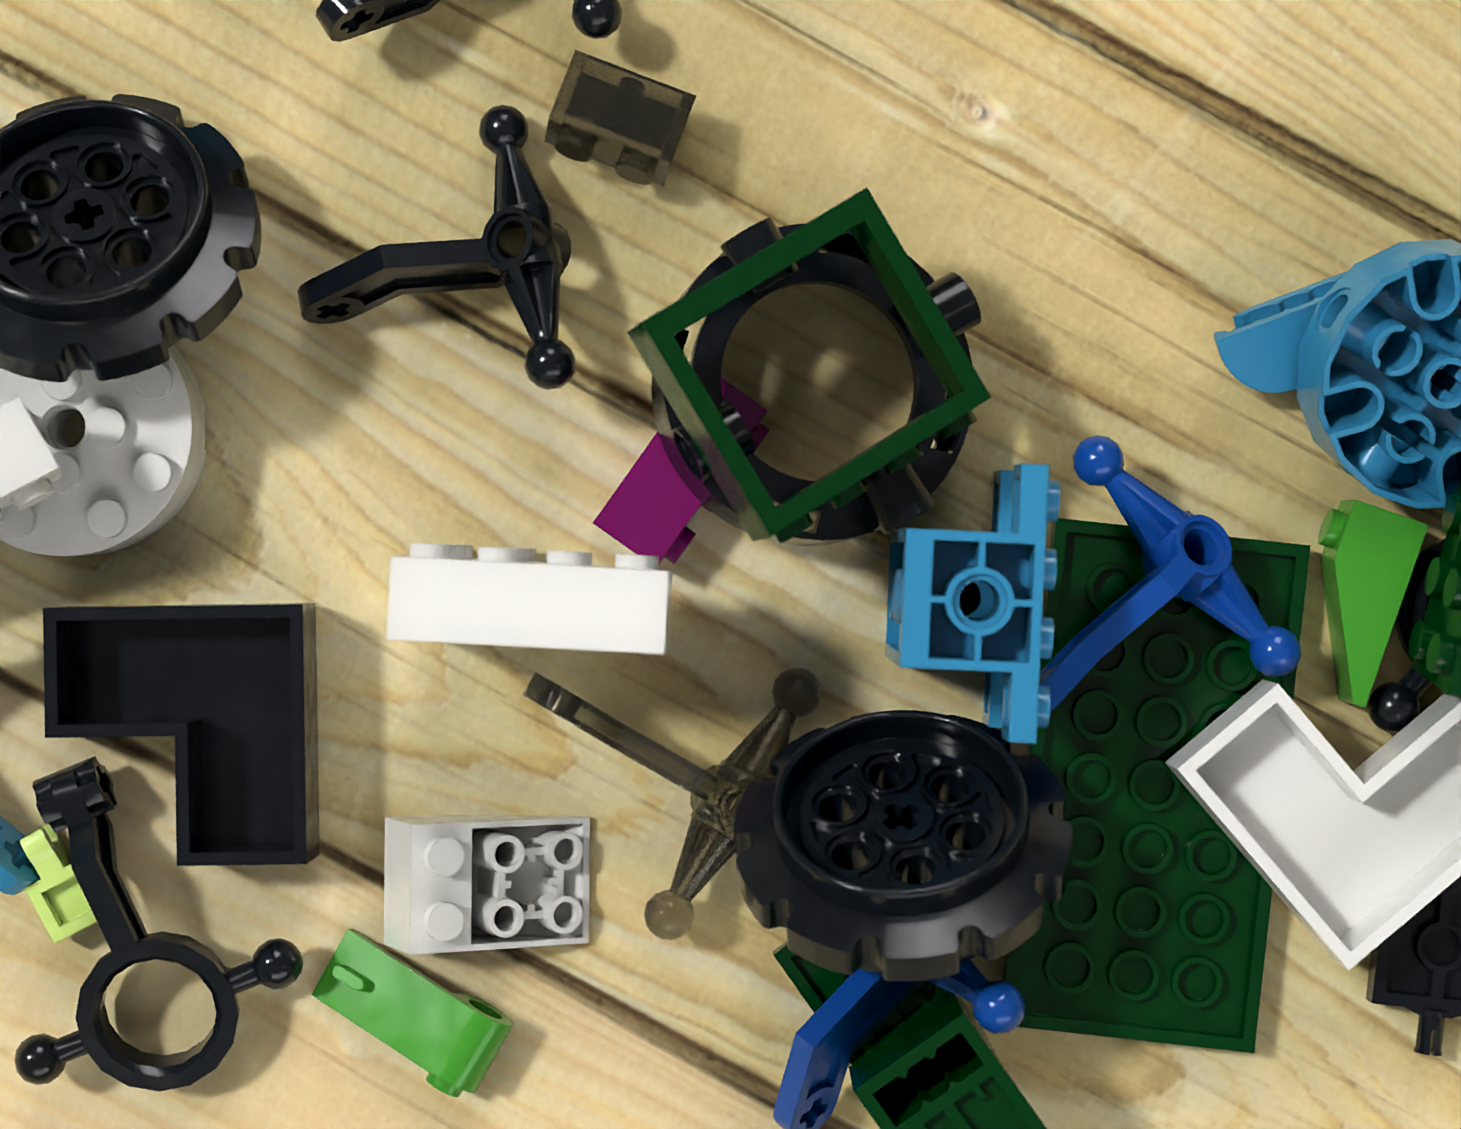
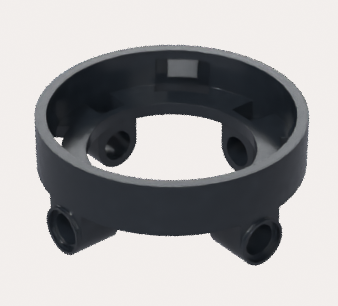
M768 217L743 230L720 246L723 253L703 270L682 293L680 298L804 224L777 227L772 217ZM850 230L707 315L698 330L690 359L692 368L776 505L815 481L786 475L760 460L754 454V442L745 422L737 410L728 401L723 400L721 387L722 361L729 337L747 310L765 296L791 286L820 284L838 287L864 298L886 316L906 347L913 372L914 385L911 412L907 423L949 398ZM909 257L972 364L964 332L981 322L980 308L973 292L967 283L954 272H950L934 281L916 261ZM685 329L674 335L682 351L689 331ZM652 375V405L656 426L672 466L689 490L710 511L730 525L747 533ZM969 427L945 440H942L938 432L918 444L924 453L921 457L892 474H888L884 466L864 478L869 487L867 491L836 509L828 500L811 511L818 513L813 529L806 532L803 531L782 544L798 546L830 545L849 541L880 529L886 534L928 511L936 505L930 495L942 483L954 465L964 444ZM933 441H935L934 448H930ZM775 535L764 538L767 541L779 543Z

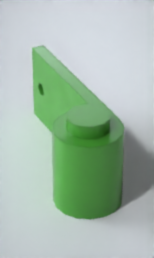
M347 929L312 993V996L429 1072L426 1077L427 1082L439 1091L453 1097H459L462 1091L475 1093L478 1090L513 1026L512 1020L497 1008L468 994L450 992L354 929Z

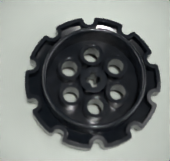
M117 94L113 96L111 101L87 100L83 95L49 101L17 113L16 120L0 129L1 369L27 378L60 383L67 381L74 370H94L96 378L100 381L130 376L167 362L170 359L168 348L182 338H188L193 342L203 340L236 307L243 296L237 272L252 269L258 262L262 239L261 218L255 193L253 190L248 189L249 181L244 162L230 142L218 130L208 123H201L194 127H185L179 107L160 100L127 94Z
M917 710L879 711L852 716L850 719L839 722L827 729L816 728L792 741L770 758L771 779L765 781L756 780L749 783L739 802L734 819L733 833L737 854L738 883L744 900L754 917L766 929L785 927L788 949L818 966L845 975H852L857 969L882 973L883 978L887 981H922L956 975L960 972V964L977 956H981L987 961H994L1023 944L1043 926L1044 901H1057L1062 898L1071 873L1073 829L1072 825L1065 821L1066 796L1053 773L1034 754H1011L1010 742L1002 738L1001 731L989 728L981 722L956 715L947 716Z

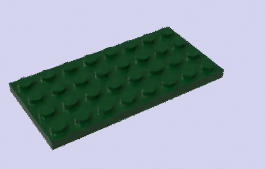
M1058 518L1056 522L1053 521L1050 549H1056L1057 554L1056 583L1054 590H1045L1042 617L1053 619L1054 637L1051 659L1071 638L1145 576L1142 566L1143 556L1140 554L1142 548L1129 526ZM1229 537L1233 558L1231 564L1266 623L1270 627H1285L1295 634L1300 643L1310 545ZM1181 597L1170 599L1104 655L1050 712L1048 727H1037L1036 743H1028L1027 754H1034L1045 763L1059 782L1066 796L1065 821L1069 822L1073 829L1072 866L1068 884L1062 898L1057 901H1044L1043 926L1023 944L1005 955L1002 980L1016 986L1024 997L1025 1014L1017 1027L1254 1053L1272 888L1165 762L1262 679L1278 683L1293 700L1297 667L1284 676H1265L1254 667L1250 659V643L1190 601L1185 602ZM1040 659V671L1051 659Z

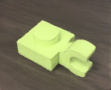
M47 824L20 840L21 846L40 877L39 880L24 889L53 943L55 944L96 923L97 920L73 873L71 863L67 859L66 849L59 832L55 833L52 827Z

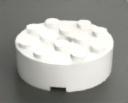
M175 345L168 348L170 359L167 362L137 374L106 381L98 380L94 370H74L67 381L60 383L27 378L0 368V406L17 397L21 399L57 462L61 473V478L51 483L55 492L46 499L23 510H18L15 503L1 509L4 519L0 521V540L19 549L42 555H103L129 548L146 540L174 518L192 494L199 480L207 452L204 449L206 436L205 412H207L204 396L193 369ZM80 412L84 417L86 430L80 443L73 447L67 444L64 427L67 422L66 418L69 415Z

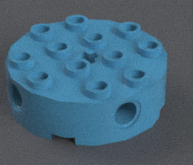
M1451 239L1400 242L1354 264L1319 300L1298 347L1296 397L1313 441L1346 473L1354 476L1373 494L1416 509L1445 507L1448 497L1452 493L1457 494L1461 481V243Z

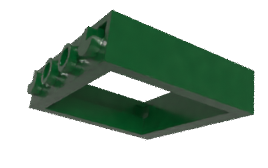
M867 187L640 322L627 332L752 541L775 535L781 544L795 537L814 524L808 514L809 512L828 500L836 509L860 496L869 489L864 480L866 476L882 466L885 467L888 474H892L912 463L924 454L918 445L920 442L936 432L939 433L942 440H945L969 427L977 421L972 409L991 398ZM850 230L949 398L775 506L674 338V335Z

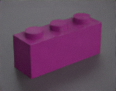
M721 378L723 400L728 401L742 417L751 434L756 451L770 431L769 428L760 423L767 414V409ZM657 431L593 524L635 554L659 556V565L664 558L675 565L696 535L687 525L701 506L709 512L712 511L700 502L684 484L672 466Z

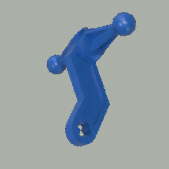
M1095 435L1081 441L1073 455L1074 470L1079 479L1088 485L1104 486L1108 490L1142 548L1140 554L1143 556L1142 566L1145 576L1071 638L1040 671L1039 686H1049L1050 712L1104 655L1173 597H1181L1185 602L1190 601L1250 643V659L1254 667L1265 676H1284L1293 671L1301 658L1300 643L1295 634L1285 627H1270L1264 620L1231 564L1233 561L1232 546L1229 536L1223 527L1210 517L1201 514L1193 515L1190 511L1184 512L1123 469V452L1118 443L1109 437Z
M971 960L960 964V972L956 975L925 980L972 1002L973 1016L983 1029L993 1034L1008 1033L1014 1030L1024 1018L1025 1001L1018 988L1004 980L987 981ZM857 969L795 1034L774 1106L773 1118L782 1129H819L825 1124L837 1104L852 1053L920 981H887L883 978L882 973Z

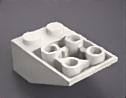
M520 815L385 817V945L409 955L589 943L590 817Z

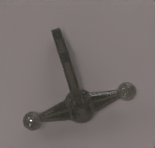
M791 668L783 671L776 678L772 688L774 708L725 760H722L719 765H713L706 770L621 723L536 672L522 695L691 793L690 805L693 811L690 815L692 818L669 890L665 889L655 893L647 902L644 910L645 924L655 937L675 940L683 937L692 926L695 917L691 903L692 899L736 853L733 826L736 811L744 791L752 781H765L773 777L774 774L769 761L788 745L796 718L811 714L819 705L822 690L818 679L807 669ZM737 797L735 804L730 809L732 801Z

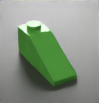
M1358 500L1340 501L1337 510L1331 508L1327 512L1320 528L1318 544L1325 546L1320 559L1338 700L1365 708L1429 525Z

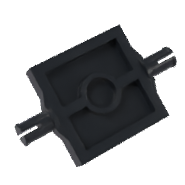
M1461 876L1371 952L1366 999L1373 1004L1405 1007L1418 1014L1419 1019L1414 1052L1424 1055L1442 1056L1445 1018L1451 1019L1461 1016Z

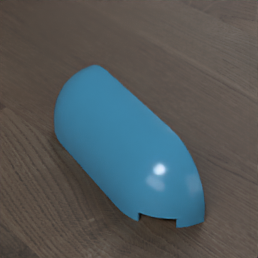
M1346 272L1255 305L1234 315L1235 329L1228 333L1227 331L1214 333V340L1220 358L1229 372L1242 384L1258 391L1281 393L1297 389L1298 347L1319 300Z

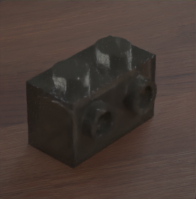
M575 50L551 110L544 142L554 145L560 154L569 159L579 162H588L592 159L615 168L619 176L630 182L642 185L653 182L664 186L687 126L696 95Z

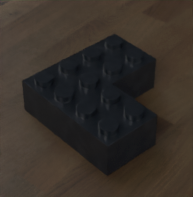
M316 603L61 606L43 608L45 738L175 736L177 866L308 864L319 856Z

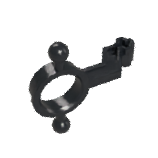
M94 756L33 781L32 787L36 795V806L45 824H49L55 833L68 828L73 873L111 951L97 961L80 988L75 1016L78 1030L58 1039L45 1033L31 1035L21 1042L16 1049L14 1059L16 1071L26 1082L35 1085L48 1084L60 1076L66 1062L89 1054L101 1071L129 1087L160 1092L190 1086L215 1070L233 1045L240 1012L236 994L260 984L272 989L287 988L302 973L303 960L301 952L293 942L282 938L270 939L258 947L251 961L234 968H229L223 965L212 949L190 936L163 931L148 934L117 869L113 825L107 815L108 811L115 809L114 806L117 805V800L113 791V782L107 769ZM155 959L180 963L198 974L211 991L216 1009L214 1026L204 1040L184 1052L159 1055L138 1050L123 1041L109 1023L105 1007L107 987L117 974L135 963Z

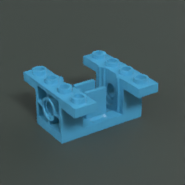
M1018 464L1014 466V471L999 470L994 472L992 532L904 528L891 531L885 656L902 668L985 671L983 724H986L989 728H1002V738L1008 742L1036 743L1037 727L1047 728L1050 718L1049 686H1039L1040 659H1051L1053 650V619L1042 617L1043 590H1054L1056 583V549H1045L1046 523L1047 521L1056 522L1059 515L1060 484L1059 480H1049V465ZM971 583L976 591L975 605L970 611L963 614L959 606L960 592L967 584Z

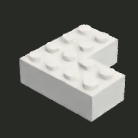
M410 543L409 556H391L386 640L665 654L669 648L673 570L658 569L659 556L616 554L615 567L592 566V552L547 550L546 562L536 561V549L478 547V558H472L473 545Z
M1262 679L1165 762L1327 954L1347 970L1353 968L1461 876V697L1443 694L1353 771L1278 683Z

